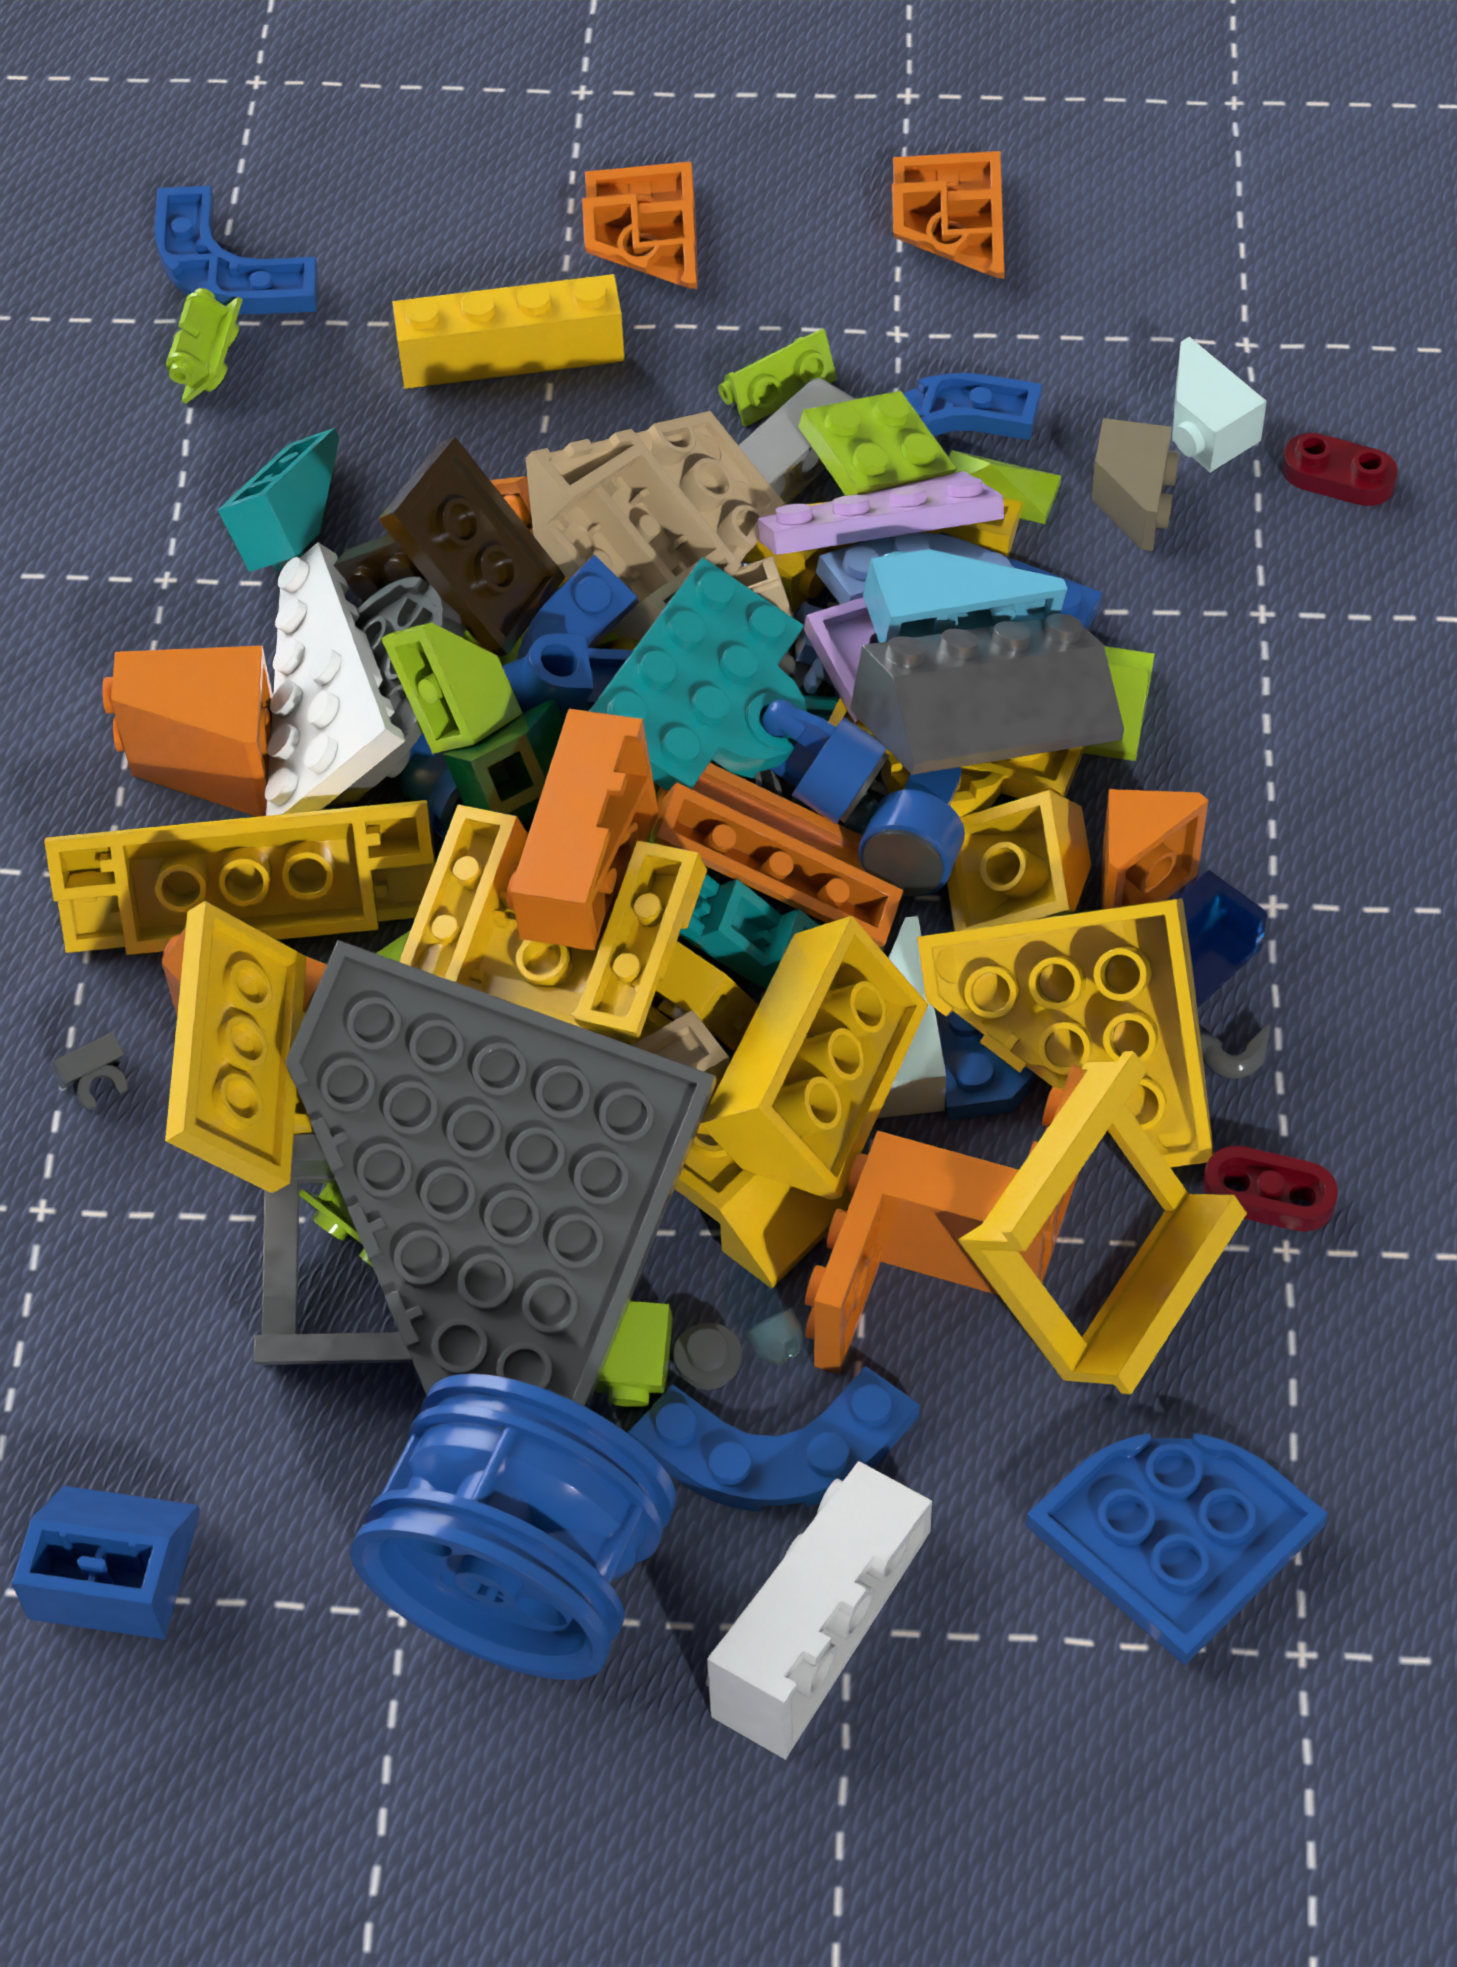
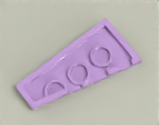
M961 471L861 495L842 496L833 501L813 506L790 504L778 507L776 514L758 518L759 540L775 555L999 520L1004 519L1003 495L984 484L981 479Z

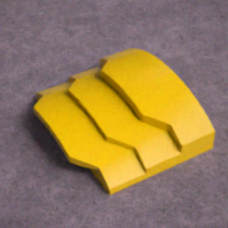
M457 805L399 962L612 1039L639 1038L658 982L664 979L680 930L688 928L707 873V868L699 853L637 840L608 924L595 951L520 939L515 913L508 908L507 889L512 874L517 871L528 833L517 816Z

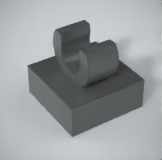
M113 1031L54 1060L50 1066L61 1090L78 1082L76 1096L80 1105L87 1111L97 1106L94 1097L90 1093V1084L93 1080L97 1078L109 1080L118 1096L127 1091V1080L124 1074L118 1068L111 1066L119 1062L125 1055Z

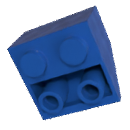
M63 1486L31 1518L11 1583L27 1619L165 1640L199 1519V1505Z

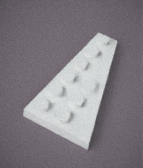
M318 542L300 558H292L284 566L278 578L280 598L279 612L275 621L278 630L276 654L273 660V668L275 669L274 695L270 703V710L272 711L271 739L267 749L270 760L268 784L265 789V798L267 800L266 816L322 810L405 742L401 729L391 724L389 719L394 713L391 701L380 694L379 686L383 679L365 632L355 626V622L359 618L356 606L345 599V593L348 589L347 582L333 566L338 560L337 555Z

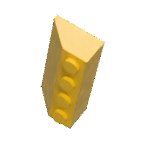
M614 274L392 301L404 389L625 362L622 314Z
M853 916L794 934L700 1123L740 1168L829 1200L841 1198L848 1183L854 1160L857 1154L861 1153L929 1005Z

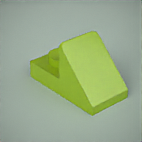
M1104 646L1124 726L1122 740L1088 745L1083 753L1136 761L1155 654Z

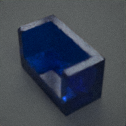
M1210 870L1177 898H1183L1197 1009L1262 949L1268 916L1262 907Z

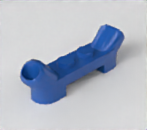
M554 633L543 635L536 639L526 657L502 667L522 713L548 700H555L560 713L567 714L568 709L589 711L633 650L587 648L584 634Z

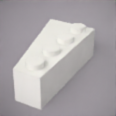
M859 1461L844 1481L840 1479L834 1480L821 1500L818 1515L805 1532L795 1538L782 1562L707 1658L708 1676L706 1686L709 1687L711 1717L786 1760L931 1531L932 1500Z

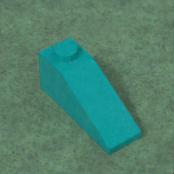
M335 428L289 443L218 509L249 572L270 565L274 571H281L292 558L303 556V550L320 534L339 443V436Z

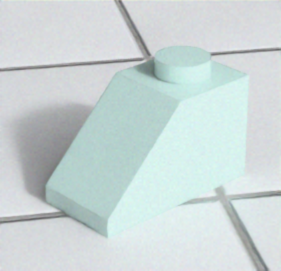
M1188 337L1181 342L1172 440L1184 455L1194 458L1206 470L1212 472L1261 441L1267 401L1192 338Z

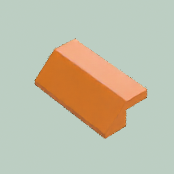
M712 763L708 765L692 789L676 783L669 791L660 786L656 796L659 816L652 829L654 842L663 846L698 852L705 866L734 880L738 879L743 884L796 909H800L802 912L826 923L853 916L879 948L886 944L903 890L864 870L859 859V845L863 837L862 835L837 823L835 825L825 817Z

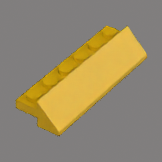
M427 800L47 837L44 841L54 902L58 901L66 953L125 947L126 955L164 951L170 939L177 934L181 935L185 929L187 912L204 901L276 940L378 930L379 921L416 918L436 864L435 841Z

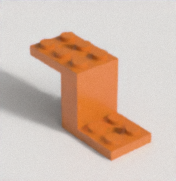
M1071 1066L1064 1089L1052 1087L1042 1125L1047 1126L1046 1130L1085 1074L1081 1070L1082 1067ZM877 1131L869 1154L858 1153L854 1160L848 1181V1192L854 1194L848 1211L838 1208L833 1216L827 1237V1248L833 1249L827 1267L816 1265L808 1284L805 1305L811 1306L812 1309L808 1318L805 1337L814 1340V1367L837 1374L841 1373L881 1262L999 1295L958 1239L982 1225L1019 1170ZM1037 1141L1033 1142L1029 1155L1037 1145ZM1078 1175L1027 1250L1018 1251L1041 1283H1043Z

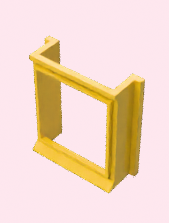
M1124 1051L1117 1062L1085 1063L1081 1069L1085 1074L982 1225L959 1238L958 1241L1063 1381L1114 1384L1121 1394H1132L1247 1213L1235 1195L1188 1194L1126 1105V1102L1148 1070L1134 1051ZM1108 1130L1165 1211L1083 1337H1081L1018 1251L1027 1250Z

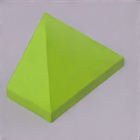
M951 450L949 459L956 467L955 473L965 471L971 476L981 479L984 484L1002 494L1004 498L1023 502L1021 519L1042 524L1046 523L1061 484V475Z

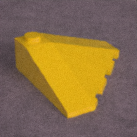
M1183 898L917 937L926 1002L946 1017L954 1011L984 1034L980 1043L1018 1072H1022L1027 1067L1052 1087L1064 1089L1072 1065L1083 1067L1086 1062H1117L1124 1051H1134L1148 1071L1126 1102L1127 1107L1169 1167L1208 1162L1214 1151Z

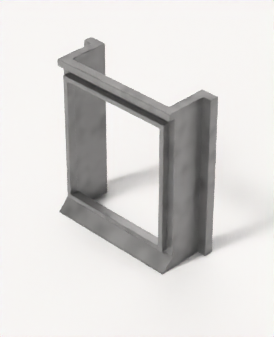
M294 1134L290 1184L273 1193L265 1190L262 1335H254L255 1365L265 1366L282 1364L413 1362L400 1332L297 1334L300 1183L336 1182L316 1134Z

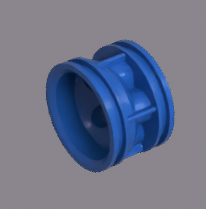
M485 1374L453 1375L439 1380L430 1388L422 1404L421 1413L414 1419L407 1435V1444L382 1494L373 1501L366 1516V1524L358 1530L352 1542L350 1558L359 1577L381 1601L401 1617L436 1639L464 1653L515 1672L558 1680L583 1679L597 1674L603 1668L611 1651V1641L616 1638L624 1622L625 1615L622 1602L610 1583L628 1573L635 1563L648 1559L654 1554L661 1541L663 1528L668 1524L675 1510L677 1502L676 1490L663 1466L644 1446L621 1428L592 1410L554 1392L518 1380Z

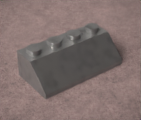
M1052 614L1045 619L1018 623L1002 621L990 627L970 630L948 629L942 634L915 638L899 636L887 642L862 645L850 710L912 775L1122 740L1124 726L1104 645L1072 615Z

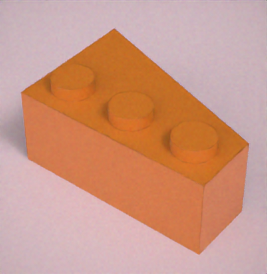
M568 709L517 871L512 874L508 884L507 905L515 913L520 939L595 951L608 924L637 840L647 841L659 816L643 719Z

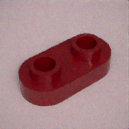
M1304 433L1293 437L1285 446L1282 463V473L1291 485L1302 490L1361 506H1375L1386 502L1394 493L1398 474L1396 462L1387 453L1319 433Z
M1229 1146L1216 1151L1206 1164L1203 1179L1204 1194L1235 1195L1247 1213L1244 1219L1300 1232L1317 1230L1327 1224L1334 1213L1338 1196V1187L1334 1177L1321 1165L1244 1146ZM1236 1183L1242 1185L1246 1190L1238 1192L1227 1188L1226 1185ZM1296 1198L1305 1199L1311 1206L1294 1205L1291 1200Z

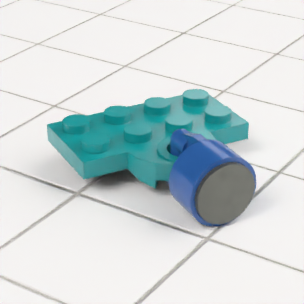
M703 557L589 710V712L643 719L653 782L667 791L676 783L692 789L712 760L733 774L753 779L758 772L770 769L796 787L792 793L793 797L835 825L839 820L845 823L889 757V754L885 752L887 748L878 739L845 717L835 727L825 719L807 712L806 701L795 681L778 666L804 625Z

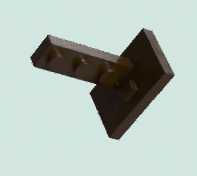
M456 437L442 441L436 446L380 515L378 520L389 534L345 550L333 565L347 581L351 591L363 602L397 580L408 577H421L430 583L440 597L460 615L461 623L483 649L497 655L498 658L508 655L539 610L566 578Z

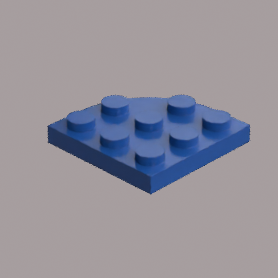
M1148 1433L1118 1441L1088 1457L1027 1513L1026 1527L1185 1666L1325 1527L1328 1513L1276 1469L1242 1447L1225 1440L1194 1433L1193 1439H1151V1435Z

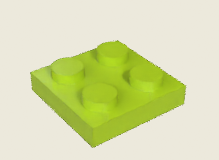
M901 391L803 409L798 427L845 496L870 493L952 474L956 471L954 464Z

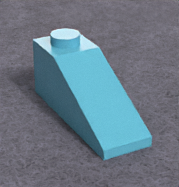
M927 549L908 553L896 551L882 557L871 558L863 598L878 641L881 643L899 636L915 638L942 634L948 629L970 630L990 627L1002 621L1018 623L1045 619L1049 615L1061 613L1068 588L1063 578Z

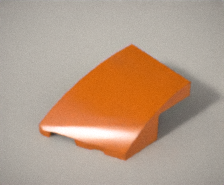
M1001 152L893 157L894 184H892L894 238L995 278L1005 279Z
M692 162L586 171V198H582L586 253L689 289H698L696 211Z

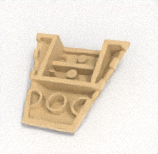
M711 411L654 423L648 430L637 433L633 429L615 432L609 439L591 443L589 439L571 442L563 450L550 452L548 448L532 451L525 458L533 536L568 580L595 554L639 599V603L610 632L642 640L702 557L733 577L740 568L743 558L760 539L758 518L776 514V509L784 504L783 500Z

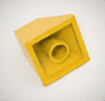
M1047 790L960 817L965 831L964 842L947 880L955 931L1062 916L1075 912L1091 868L1083 811L1080 805L1051 790Z

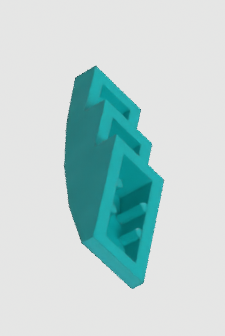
M706 874L688 928L681 929L679 936L739 975L767 989L794 934L820 925L800 909L781 915L738 879L720 886Z

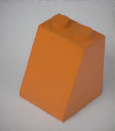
M240 646L115 652L113 677H104L103 704L106 714H115L113 720L115 749L117 752L126 753L131 775L256 817H260L266 812L267 800L265 798V789L268 784L270 760L267 749L271 739L272 711L270 710V703L273 695L263 647Z

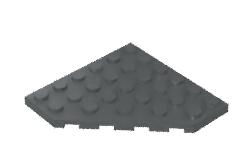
M337 940L285 1063L306 1108L318 1141L348 1207L349 1214L376 1273L385 1299L418 1372L426 1395L430 1388L443 1378L459 1374H485L535 1385L588 1408L716 1085L715 1075Z

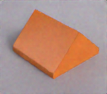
M1109 789L1101 857V910L1165 901L1198 875L1209 802L1206 797L1200 792Z

